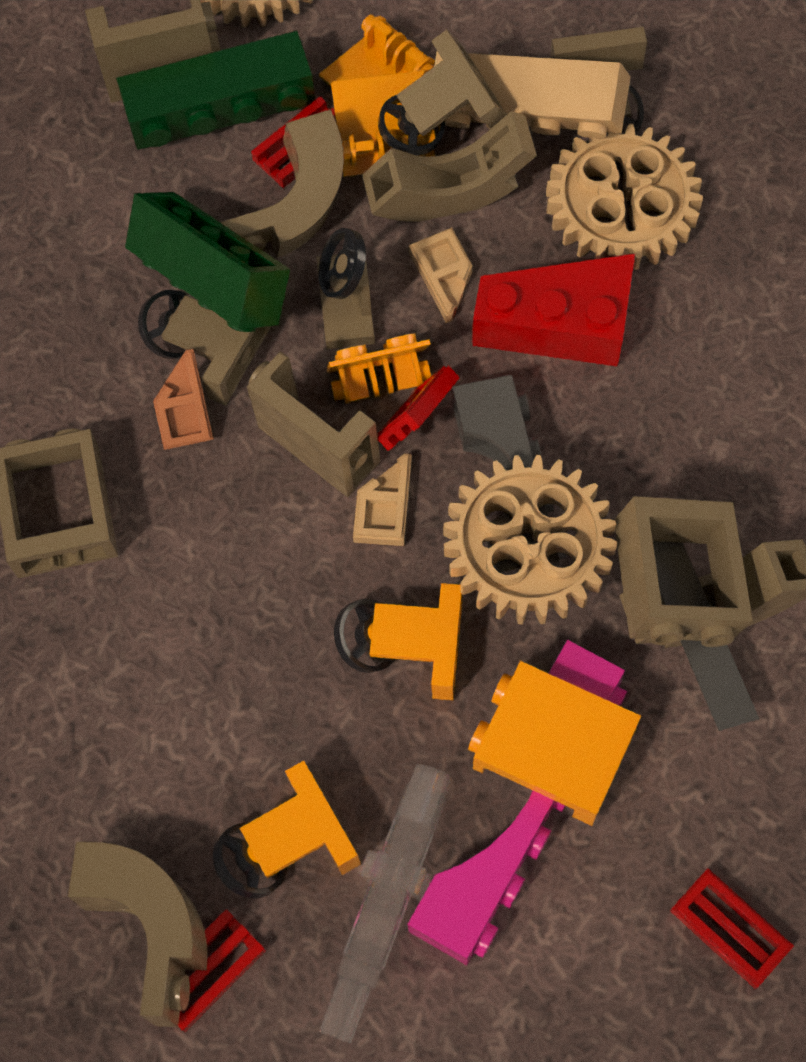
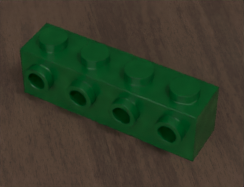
M297 30L116 78L137 150L148 147H161L170 141L193 135H206L215 129L238 123H251L260 117L283 111H296L315 101L312 73Z
M175 192L134 193L125 248L140 258L144 266L161 273L170 280L169 283L172 286L186 291L198 300V304L201 307L215 312L227 321V325L236 331L254 332L257 327L276 326L279 324L290 274L288 267Z

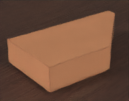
M189 348L185 350L153 400L164 450L213 440V432L194 348Z

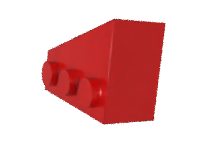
M635 253L481 276L473 315L472 346L618 367Z

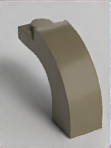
M332 110L286 123L283 143L295 174V184L288 195L273 206L221 222L223 225L261 250L266 247L267 242L271 241L277 258L299 248L320 230L334 206L344 163L342 140Z
M511 111L482 137L466 148L441 156H418L391 148L365 171L362 176L372 215L396 221L421 222L478 210L501 199L518 187L515 174L533 160L537 154L525 115Z
M803 539L763 542L742 557L753 622L748 626L772 617L806 598V546ZM711 573L698 577L710 606L717 607ZM624 593L619 596L626 613ZM634 638L636 644L651 643L650 639ZM677 642L675 644L664 646L665 648L682 646L681 642Z
M76 842L68 897L85 911L125 912L139 918L146 933L148 946L140 1016L155 1026L178 1027L180 1010L184 1011L187 1008L190 996V983L188 976L184 975L185 970H207L205 932L193 902L177 882L158 864L138 851L112 843Z

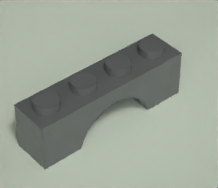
M512 375L453 386V411L463 451L481 454L493 461L497 460L506 471L512 470L514 456L519 455L524 468H531L536 455H541L540 447L536 436L528 437L524 422L530 421L529 405L524 391L516 393ZM546 504L538 510L548 517V513L554 511V505ZM503 512L492 520L491 523L503 525L510 522L512 517L508 513ZM531 533L522 534L527 539L528 544L537 543V541L533 540ZM487 541L485 542L487 548H490L494 545ZM556 552L550 554L547 560L552 565L559 567L560 559H565L566 554ZM504 559L498 561L493 566L503 575H512L521 570V567L512 560Z

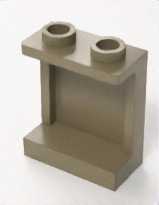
M190 0V9L112 28L109 27L104 6L85 10L93 46L111 103L122 100L117 77L221 50L217 33L213 31L217 30L210 1L201 3L200 0Z
M279 352L270 362L265 361L261 363L252 373L247 389L258 428L346 497H349L381 462L376 422L359 410L340 432L336 431L298 401L290 358L282 352Z

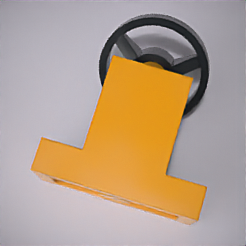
M441 583L439 608L382 604L373 599H360L349 603L339 612L334 625V640L340 656L350 667L363 673H374L386 669L396 659L433 662L432 699L454 701L463 603L460 585ZM367 607L374 609V616ZM355 608L360 623L356 626L354 633L357 645L350 652L344 637V625L348 614ZM366 651H370V657L386 658L378 666H370L358 661Z
M304 760L285 771L291 786L297 794L295 797L249 823H239L229 827L222 833L214 845L213 864L217 875L231 891L240 896L254 899L270 895L284 881L289 865L324 845L342 875L361 865L355 849ZM242 833L246 840L236 838L230 835ZM223 845L235 853L237 866L242 872L247 874V886L238 882L227 870L222 855ZM264 872L266 878L277 873L276 880L271 886L257 889L260 873Z

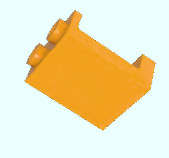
M520 661L514 675L511 676L504 673L495 689L491 702L498 705V708L490 724L481 720L473 734L468 747L469 751L475 753L473 769L480 773H484L485 769L491 770L574 810L573 818L593 826L636 731L641 715Z

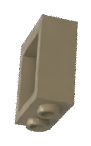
M65 429L57 432L54 437L35 441L27 439L14 440L0 448V522L6 562L17 578L118 557L100 449L91 429ZM83 459L93 524L22 539L12 474Z
M634 496L614 519L616 520L615 534L629 638L650 639L651 643L655 645H670L681 640L701 641V644L706 647H720L732 643L734 638L753 622L733 502ZM653 541L707 544L717 607L662 605Z

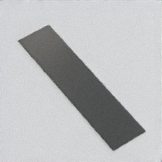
M653 541L660 595L664 604L711 607L683 543ZM681 640L680 642L718 731L758 720L759 716L728 645L706 647L701 644V641Z

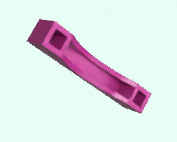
M569 640L565 643L548 673L621 706L627 694L626 690L619 687L625 672L624 669ZM532 791L529 800L511 826L489 847L464 863L435 874L407 924L409 933L465 965L469 963L473 954L483 958L499 929L490 923L500 904L510 909L525 882V878L517 873L526 856L528 855L537 860L551 834V830L543 825L553 808L563 812L566 806Z

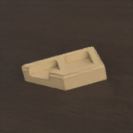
M450 228L409 245V253L446 323L453 320L472 274V263L453 228Z
M403 454L397 459L396 464L377 479L372 478L358 489L353 531L354 543L405 545L412 454Z

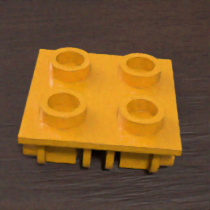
M370 14L361 24L364 38L320 72L319 77L331 87L332 81L424 70V73H427L434 67L435 60L430 56H426L416 47L415 43L407 40L402 32H398L388 24L383 16L375 17L373 14Z
M424 70L331 82L336 124L343 146V177L362 175L392 148L384 141L379 132L378 117L381 108L389 98L399 94L425 74ZM386 112L384 119L388 131L395 139L408 145V135L399 129L398 119ZM434 129L424 136L418 135L416 146L432 142L435 139ZM432 150L429 153L418 156H435V152Z
M414 333L388 339L383 344L384 350L368 353L366 345L336 351V361L329 362L327 367V373L338 371L339 380L331 382L334 400L344 399L345 403L348 404L352 401L370 397L364 369L368 370L374 397L380 396L374 367L382 366L388 393H394L388 365L392 363L398 391L418 387L431 376L428 361L418 362L417 353L423 352L431 344L430 339L417 342Z

